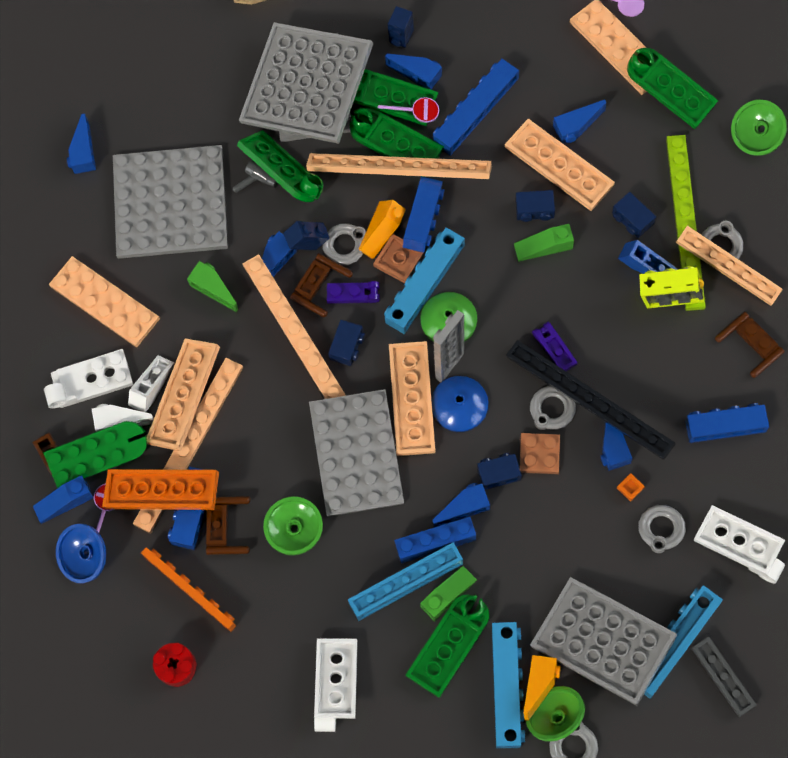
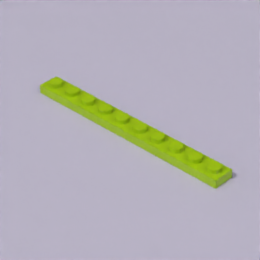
M685 135L667 136L666 138L677 239L687 226L697 232ZM678 244L681 269L687 266L697 267L702 277L700 258ZM705 297L702 303L685 304L686 311L705 310L706 307Z

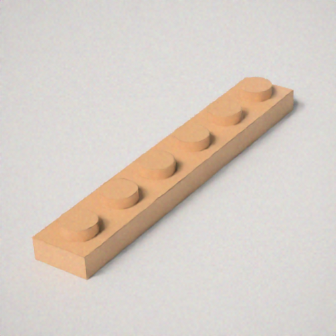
M689 226L684 229L676 241L677 244L770 306L782 291L781 287Z

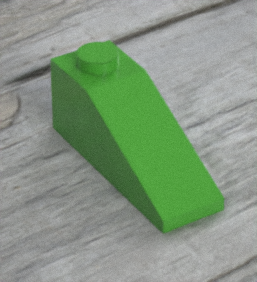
M570 224L549 228L514 243L518 262L573 249L574 238Z
M199 261L187 278L189 285L237 312L239 310L238 306L215 271V267L207 262L204 264Z
M462 566L420 603L421 609L435 622L451 606L454 600L462 596L477 579Z

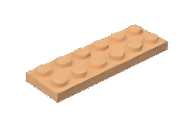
M599 0L592 1L570 18V23L641 95L647 92L634 82L627 72V64L633 53L637 49L646 47Z
M527 119L505 144L506 149L590 211L597 206L615 185L613 180L530 119Z
M73 256L49 283V286L136 348L160 320L158 315Z
M184 339L147 435L148 445L177 451L182 450L220 347L218 344Z
M427 341L389 344L397 456L435 453Z

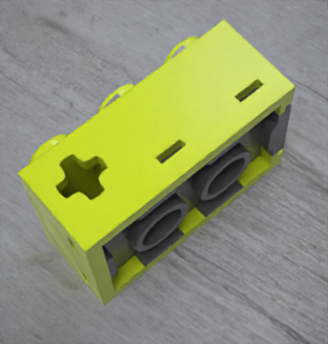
M687 266L679 270L670 268L662 272L647 271L645 274H639L640 296L647 309L704 302V281L697 267Z

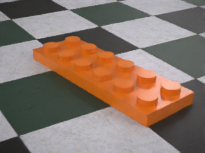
M108 469L102 507L105 509L214 510L219 472L217 470Z

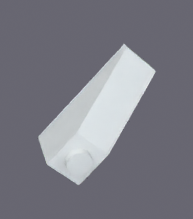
M158 355L129 390L128 406L141 412H146L158 396L174 366V362Z
M100 404L97 408L92 409L96 432L124 421H133L140 426L152 424L154 420L150 413L115 405Z

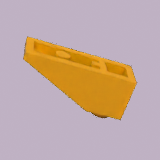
M394 200L379 201L359 250L371 259H374L400 225L406 209Z
M532 655L523 712L525 720L529 721L554 687L556 678L560 677L561 666L557 665V658Z

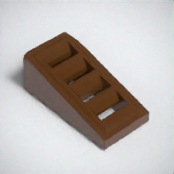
M47 433L32 443L52 476L43 452L58 446L51 433ZM50 441L51 444L41 449L40 445Z

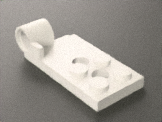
M120 349L57 369L51 373L53 384L46 386L44 392L49 408H64L133 386L134 384L124 350ZM108 369L115 370L114 375L111 377L105 376V372ZM95 374L97 376L96 380L92 383L87 382L88 376Z
M713 505L711 506L694 541L748 567L750 571L758 574L762 579L775 584L785 567V564L777 559L785 540ZM723 527L727 530V533L724 536H718L715 531L717 528ZM737 536H742L745 539V543L737 545L733 540Z
M317 639L314 707L315 732H336V718L355 719L357 639ZM334 655H340L342 661L334 664L331 658ZM334 674H339L342 677L339 683L331 682L330 679Z

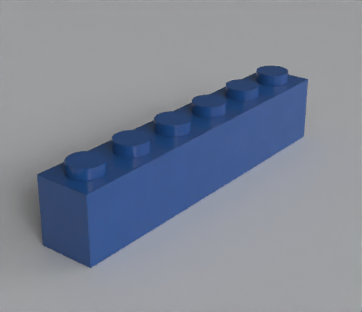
M504 59L494 63L488 75H484L480 79L479 85L469 91L467 98L459 102L454 113H450L446 117L445 123L435 129L433 141L444 146L443 151L451 156L519 79V70Z

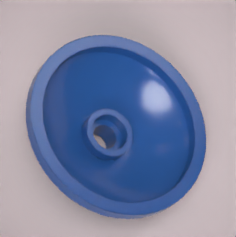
M465 376L450 377L442 381L432 394V414L442 427L450 431L465 432L472 430L486 417L488 411L487 393L481 384L472 378ZM461 397L463 401L457 402L456 399Z
M71 525L59 536L56 545V560L63 575L73 582L87 583L96 579L102 572L106 562L105 543L99 532L90 525Z

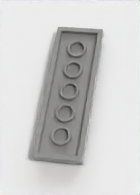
M459 310L454 315H449L445 321L446 326L442 330L439 329L433 337L435 377L439 382L445 380L464 355V314Z

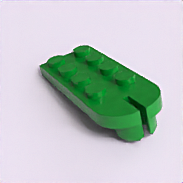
M637 49L628 61L627 72L630 78L693 129L697 128L719 101L654 49Z
M365 69L353 103L427 126L428 123L417 120L412 111L379 109L378 105L413 108L415 101L420 98L427 97L436 102L438 92Z
M360 108L354 111V116L351 115L350 133L357 142L383 156L438 159L444 150V146L375 109Z
M263 130L239 140L237 147L294 198L303 202H313L315 199L320 198L323 191L322 179L307 171L305 167Z
M124 421L43 452L57 489L81 475L83 478H87L140 457L147 447V435L131 442L128 439L146 431L136 422Z
M462 595L454 600L405 675L438 698L441 697L488 624L489 610L482 598L479 600V604L474 612L469 614V611L478 599L477 595Z

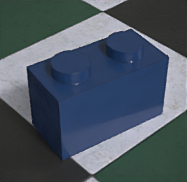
M396 6L388 22L389 42L394 46L406 48L414 31L413 12Z
M553 190L516 192L517 220L529 222L532 219L546 221L554 218Z
M631 192L613 206L612 214L615 220L622 222L626 226L627 231L632 235L635 234L638 238L655 224L656 216Z
M296 221L283 233L290 249L317 250L330 239L326 227L321 222Z
M340 320L328 353L329 360L351 366L353 361L357 360L359 355L358 346L363 343L365 338L361 325Z
M504 453L499 458H485L480 463H477L481 484H483L485 490L521 481L522 475L515 454Z

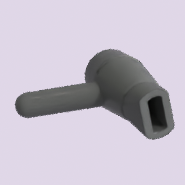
M251 160L245 167V173L249 177L233 186V191L237 193L256 180L276 188L278 183Z

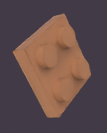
M392 234L373 263V266L405 283L407 278L414 272L416 265L421 261L425 252L403 248V239Z
M521 433L520 472L559 474L560 435Z

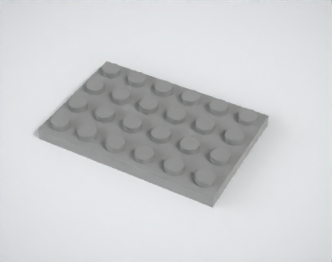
M386 390L309 402L327 517L404 504Z
M570 577L530 646L548 657L557 658V662L637 706L675 641L677 633Z

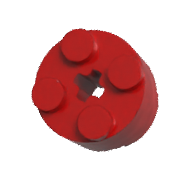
M180 643L166 644L153 656L154 672L165 684L180 687L192 680L197 663L194 655L184 645ZM174 661L177 662V668L175 669L172 667Z

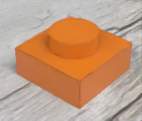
M631 473L617 486V489L630 502L645 488Z

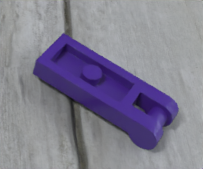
M377 281L369 283H327V304L377 303L380 301V295L378 294L380 283ZM365 291H370V294L365 295Z
M549 321L544 323L540 329L536 328L532 331L535 339L540 343L555 365L564 371H568L577 365L578 362ZM546 333H548V334L550 335V336L547 337V338H544V336H543V335L546 334Z

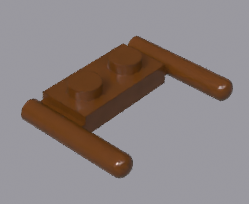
M318 253L295 288V291L291 294L290 299L312 312L326 317L328 312L310 301H312L331 268L348 278L353 276V272Z
M743 312L715 337V340L720 343L736 330L765 359L750 372L753 378H756L785 352L746 312Z
M249 496L216 497L215 509L207 510L206 555L248 554L250 552L248 546H226L227 504H249Z

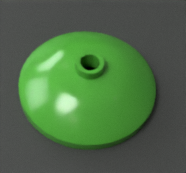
M750 101L736 112L732 120V138L738 148L747 154L754 156L769 154L776 150L785 139L787 133L786 117L783 111L770 101ZM761 126L765 127V130L763 132L759 131V128Z
M443 292L433 296L426 302L421 312L423 332L434 342L433 337L436 332L446 326L445 321L448 317L445 314L450 312L454 315L459 310L464 314V342L467 341L477 326V312L474 305L468 298L455 292Z
M301 497L283 498L273 504L268 510L264 519V534L268 543L276 551L286 555H300L312 549L319 541L323 530L322 517L317 507L307 499ZM293 526L298 527V530L296 532L291 531V528Z
M553 687L529 721L526 720L527 727L532 735L539 740L557 741L573 733L582 722L585 713L584 701L580 694L570 687Z

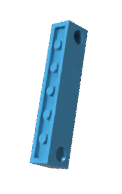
M448 228L437 234L433 247L430 246L427 249L426 257L422 262H418L413 276L407 278L403 291H399L396 294L394 304L386 309L384 313L386 324L403 334L407 332L465 246L464 237ZM448 239L449 241H451V242H453V243H452V244H446L445 242H446V240ZM399 310H401L403 312V317L401 319H395L394 316Z
M453 542L349 598V605L357 620L360 621L463 565V558Z
M704 585L700 590L696 588L690 596L692 599L690 604H684L678 612L681 616L677 621L672 620L667 629L677 633V637L653 677L650 686L644 693L649 699H651L723 601L722 598ZM700 597H705L709 600L707 608H701L698 605Z
M516 622L492 623L496 748H521V742H525V730H521L520 722H524V709H520V701H523V689H519V681L523 680L522 668H518V660H522L521 648H517V640H521V628H517ZM501 630H512V636L508 639L503 638ZM511 729L516 732V739L514 741H507L504 734L507 730Z

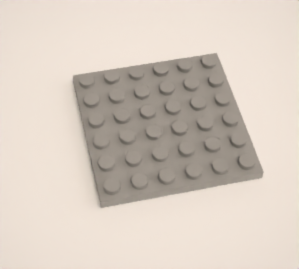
M274 22L239 121L242 124L339 144L372 50L373 42L371 40Z
M222 145L113 155L116 256L118 259L228 249Z

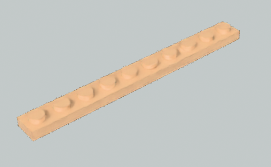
M310 153L306 167L307 171L489 179L492 164L491 161Z
M258 254L244 262L243 267L323 397L329 399L346 396L260 255Z
M225 358L196 410L182 450L173 451L163 470H187L239 377L243 365ZM141 509L133 525L151 534L164 510Z

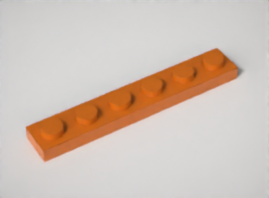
M146 547L141 552L150 563L230 632L234 630L236 625L233 621L235 619L227 611L223 614L218 609L220 606L213 599L208 601L204 597L205 593L198 586L193 588L189 584L191 581L183 573L179 576L175 572L176 567L169 561L164 563L160 559L162 555L154 548L150 551Z

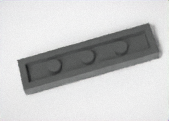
M709 637L691 648L738 717L757 706Z

